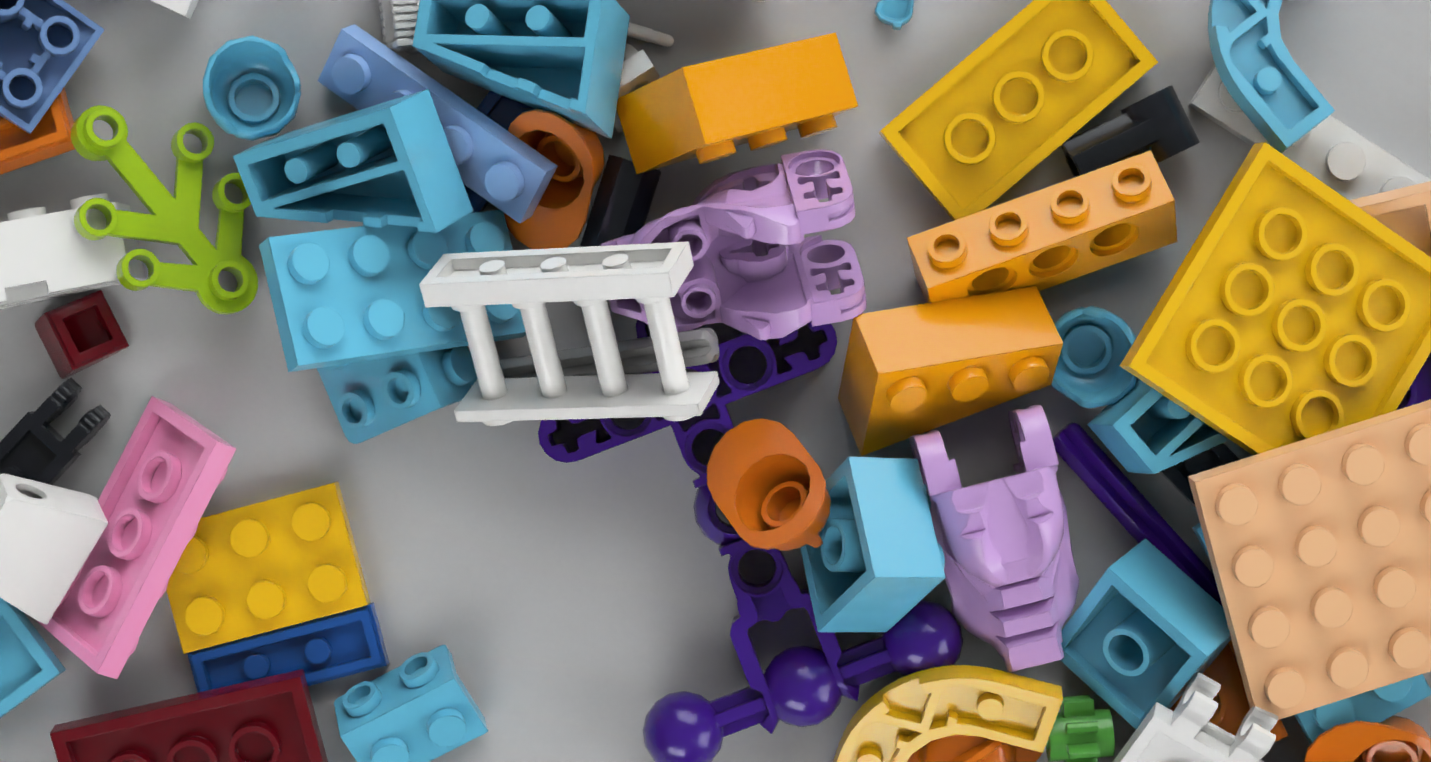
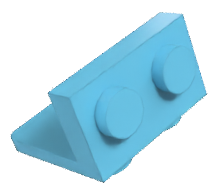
M467 346L317 368L345 437L353 444H359L428 413L462 401L477 380L471 353Z

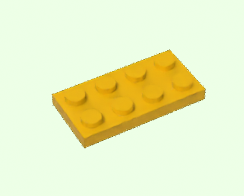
M1033 0L882 128L879 134L954 221L989 207L1154 67L1158 61L1106 0Z

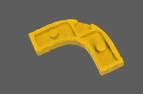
M948 665L918 671L888 684L871 696L859 708L843 732L833 762H907L913 753L930 741L952 735L984 737L1043 753L1063 701L1062 686L983 666Z

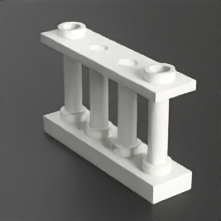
M689 241L443 254L420 282L419 286L425 308L452 307L454 311L460 312L477 380L454 410L456 421L483 422L487 426H500L512 421L663 417L668 421H684L694 416H701L720 383L717 371L686 372L670 297L676 295L694 266ZM636 299L637 302L644 304L659 373H624L607 300ZM573 301L575 305L581 306L598 375L564 376L546 302ZM512 304L514 308L520 309L537 377L504 378L485 305Z

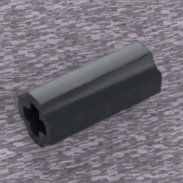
M609 154L580 247L601 246L604 242L625 235L635 234L645 225L661 171L654 169L636 174L633 161Z

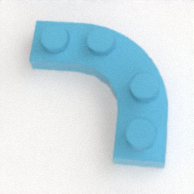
M1210 0L1208 35L1213 60L1219 76L1229 94L1274 149L1283 153L1335 111L1295 63L1281 39L1279 11L1283 0Z

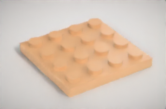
M1431 399L1188 476L1250 709L1252 706H1257L1279 716L1278 720L1431 671Z

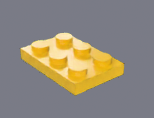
M338 481L202 517L198 522L197 531L183 551L166 589L183 654L363 607L371 603Z

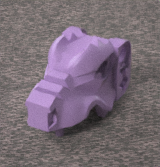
M820 149L781 155L782 163L757 166L729 173L714 180L703 189L691 206L669 212L664 217L647 223L635 234L625 235L604 242L601 246L689 241L694 266L676 295L670 297L677 332L695 330L706 324L724 323L759 340L783 338L810 321L812 327L853 319L862 314L867 306L864 278L854 248L851 244L844 241L822 240L821 235L804 238V234L840 228L850 223L855 217L853 187L844 160L839 153ZM828 198L827 202H819L821 199ZM840 288L841 294L831 295L829 290ZM636 299L609 300L611 312L640 320L648 325L644 304L637 302Z
M1031 405L1024 407V409H1015L1008 412L1011 433L1019 463L1013 464L1014 471L1017 472L1015 475L962 488L955 459L948 460L944 442L938 430L927 431L924 435H912L909 438L913 459H918L923 484L927 486V494L930 496V513L937 543L941 545L945 556L944 573L945 581L951 594L952 613L970 634L994 647L1004 660L1007 672H1014L1064 658L1061 645L1063 642L1061 628L1072 613L1079 588V577L1074 563L1069 534L1067 508L1056 477L1059 462L1048 420L1041 405Z

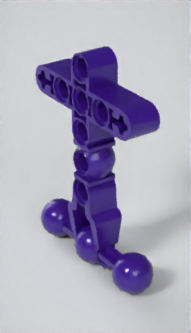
M637 320L635 326L637 338L649 337L648 325ZM811 321L807 323L811 333L822 331L825 336L826 342L817 347L819 357L815 360H808L804 352H797L784 357L791 370L782 374L777 373L776 357L770 345L765 340H759L749 334L719 344L720 355L717 361L705 365L685 367L686 370L691 369L698 372L717 371L720 383L701 416H694L684 421H668L663 417H645L640 426L630 430L621 428L615 423L613 418H602L600 422L610 434L611 439L601 443L599 430L591 431L577 438L579 449L575 452L571 451L567 443L557 445L553 439V433L561 429L560 420H542L540 422L538 437L542 449L555 461L564 463L585 459L671 426L685 462L690 469L700 476L693 479L694 487L698 488L693 505L696 523L707 538L720 545L718 549L721 556L730 555L728 572L739 614L732 620L730 637L749 687L712 701H708L699 694L682 691L668 694L655 702L647 713L643 726L645 747L655 762H712L721 749L723 737L760 724L770 734H773L779 720L797 727L818 725L832 716L839 706L842 696L858 702L859 685L893 672H898L904 677L929 668L955 665L960 658L963 646L960 624L951 611L939 603L921 600L890 630L883 632L882 636L841 651L834 632L817 631L809 589L799 588L781 550L751 547L737 534L731 524H726L716 513V503L707 486V465L698 461L694 455V439L698 433L706 429L719 430L725 434L734 428L726 404L812 372L827 364L835 354L837 346L836 331L831 324L812 327ZM796 330L780 338L779 347L797 339L798 331ZM748 346L761 351L767 363L766 372L763 377L757 382L750 384L741 383L736 380L730 373L729 368L730 358L734 352ZM568 419V420H569L571 423H582V422L587 421V420H590V419ZM750 550H764L775 561V572L765 583H749L739 573V560ZM804 607L810 615L823 651L808 646L788 648L773 658L764 673L748 628L761 620L779 621L786 611Z

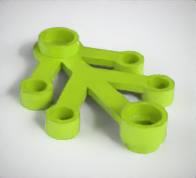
M103 105L93 106L85 110L75 120L71 128V141L74 148L81 156L88 160H107L151 214L116 210L114 205L108 200L92 198L81 205L75 213L74 225L77 232L82 237L94 241L101 240L106 236L178 245L193 264L159 262L157 257L146 249L132 250L119 260L116 268L119 282L129 290L141 291L151 286L195 292L200 302L207 309L224 315L234 314L248 307L257 294L258 277L251 262L241 255L244 209L249 207L251 202L240 173L227 174L213 187L212 199L215 206L219 209L215 247L199 229L203 160L211 154L214 148L212 132L205 125L192 122L185 124L173 135L171 150L176 157L173 197L127 142L128 127L125 119L118 111ZM102 120L111 126L113 130L111 140H102L95 135L93 131L94 121ZM185 134H192L199 138L202 144L201 153H191L185 148L183 143ZM226 184H234L240 188L243 196L240 204L232 203L226 198L224 193ZM96 209L104 214L106 218L105 229L97 230L87 223V210ZM130 260H140L147 266L148 277L146 280L140 281L131 276L128 270ZM221 271H228L235 276L237 287L234 292H228L220 286L218 276Z

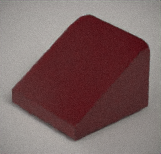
M102 290L50 310L35 322V328L61 379L72 376L129 347Z

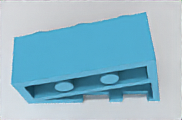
M420 0L412 46L442 72L532 108L554 112L572 124L612 139L630 15L616 0Z
M429 89L274 136L233 156L256 217L328 223L332 220L363 222L364 227L382 228L389 224L418 227L419 232L437 233L473 212Z
M1138 378L1135 386L1116 404L1106 406L1087 424L1127 472L1156 474L1227 441L1225 436Z

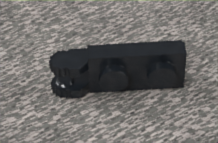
M72 378L67 379L36 411L28 412L1 440L0 474L5 473L53 485L81 455L78 450L98 433L110 419L111 414L99 405L89 410L79 420L76 427L63 438L49 424L76 401L82 389Z

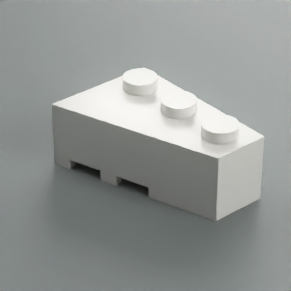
M107 193L72 199L69 201L71 210L47 214L46 207H35L7 214L8 221L0 222V310L121 285L116 274L117 264L127 253L139 249L137 240L106 236L101 240H88L77 232L74 225L75 213L81 205L92 198H103L109 201ZM111 202L116 210L131 212L130 205ZM96 209L87 210V223L94 229H105L106 218L104 214ZM137 259L130 260L128 270L131 276L137 280H144L145 274L142 261Z

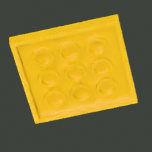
M1266 142L1255 143L1127 352L1120 367L1252 455L1396 411L1431 353V257Z

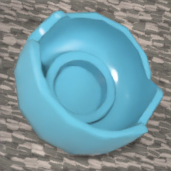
M252 35L227 41L209 57L203 76V96L206 108L216 124L227 134H233L236 138L254 141L277 135L296 117L301 96L300 78L286 50L280 45Z
M1088 306L1087 308L1079 307L1067 311L1054 323L1063 341L1051 384L1055 390L1076 402L1080 407L1091 409L1116 404L1135 386L1137 377L1120 367L1121 362L1136 339L1132 328L1121 317L1106 309Z

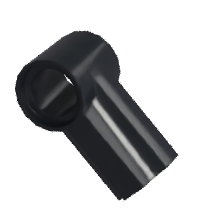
M1171 85L1120 110L1121 116L1102 125L1099 124L1071 138L1070 141L1062 144L1061 147L1073 177H1077L1150 150L1158 164L1200 143Z

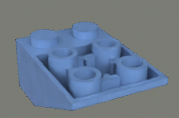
M0 0V116L31 134L105 29L63 0Z

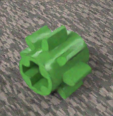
M1090 695L1063 697L1060 712H1058L1046 744L1048 761L1098 762V758L1114 757L1115 738L1110 709L1094 710V699H1090Z

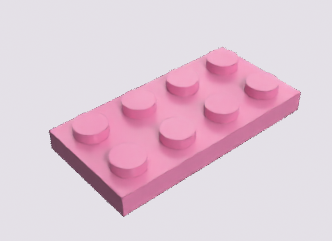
M154 396L148 402L98 499L108 522L107 527L49 623L46 625L38 622L93 671L114 679H118L129 656L135 651L139 636L158 600L165 593L169 579L188 542L195 535L198 522L217 486L224 479L228 464L236 451L235 447L176 406Z

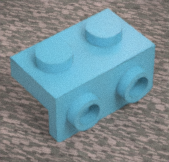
M440 645L429 652L415 654L408 658L401 666L371 681H363L354 685L344 695L334 701L340 737L357 762H430L488 732L485 717L456 673L452 654L446 645Z

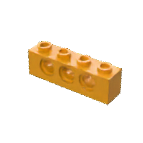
M1150 150L907 237L915 277L926 303L1036 286L1038 291L1176 243L1175 199Z

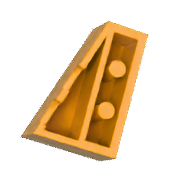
M835 32L679 68L618 98L616 109L636 174H640L696 157L699 164L719 160L737 153L735 146L745 143L749 144L750 151L770 147L788 140L786 132L798 129L801 138L821 134L837 128L834 116L858 107V103Z
M1036 286L858 315L853 318L838 400L860 455H866L906 440L912 435L922 434L1051 385L1063 341Z

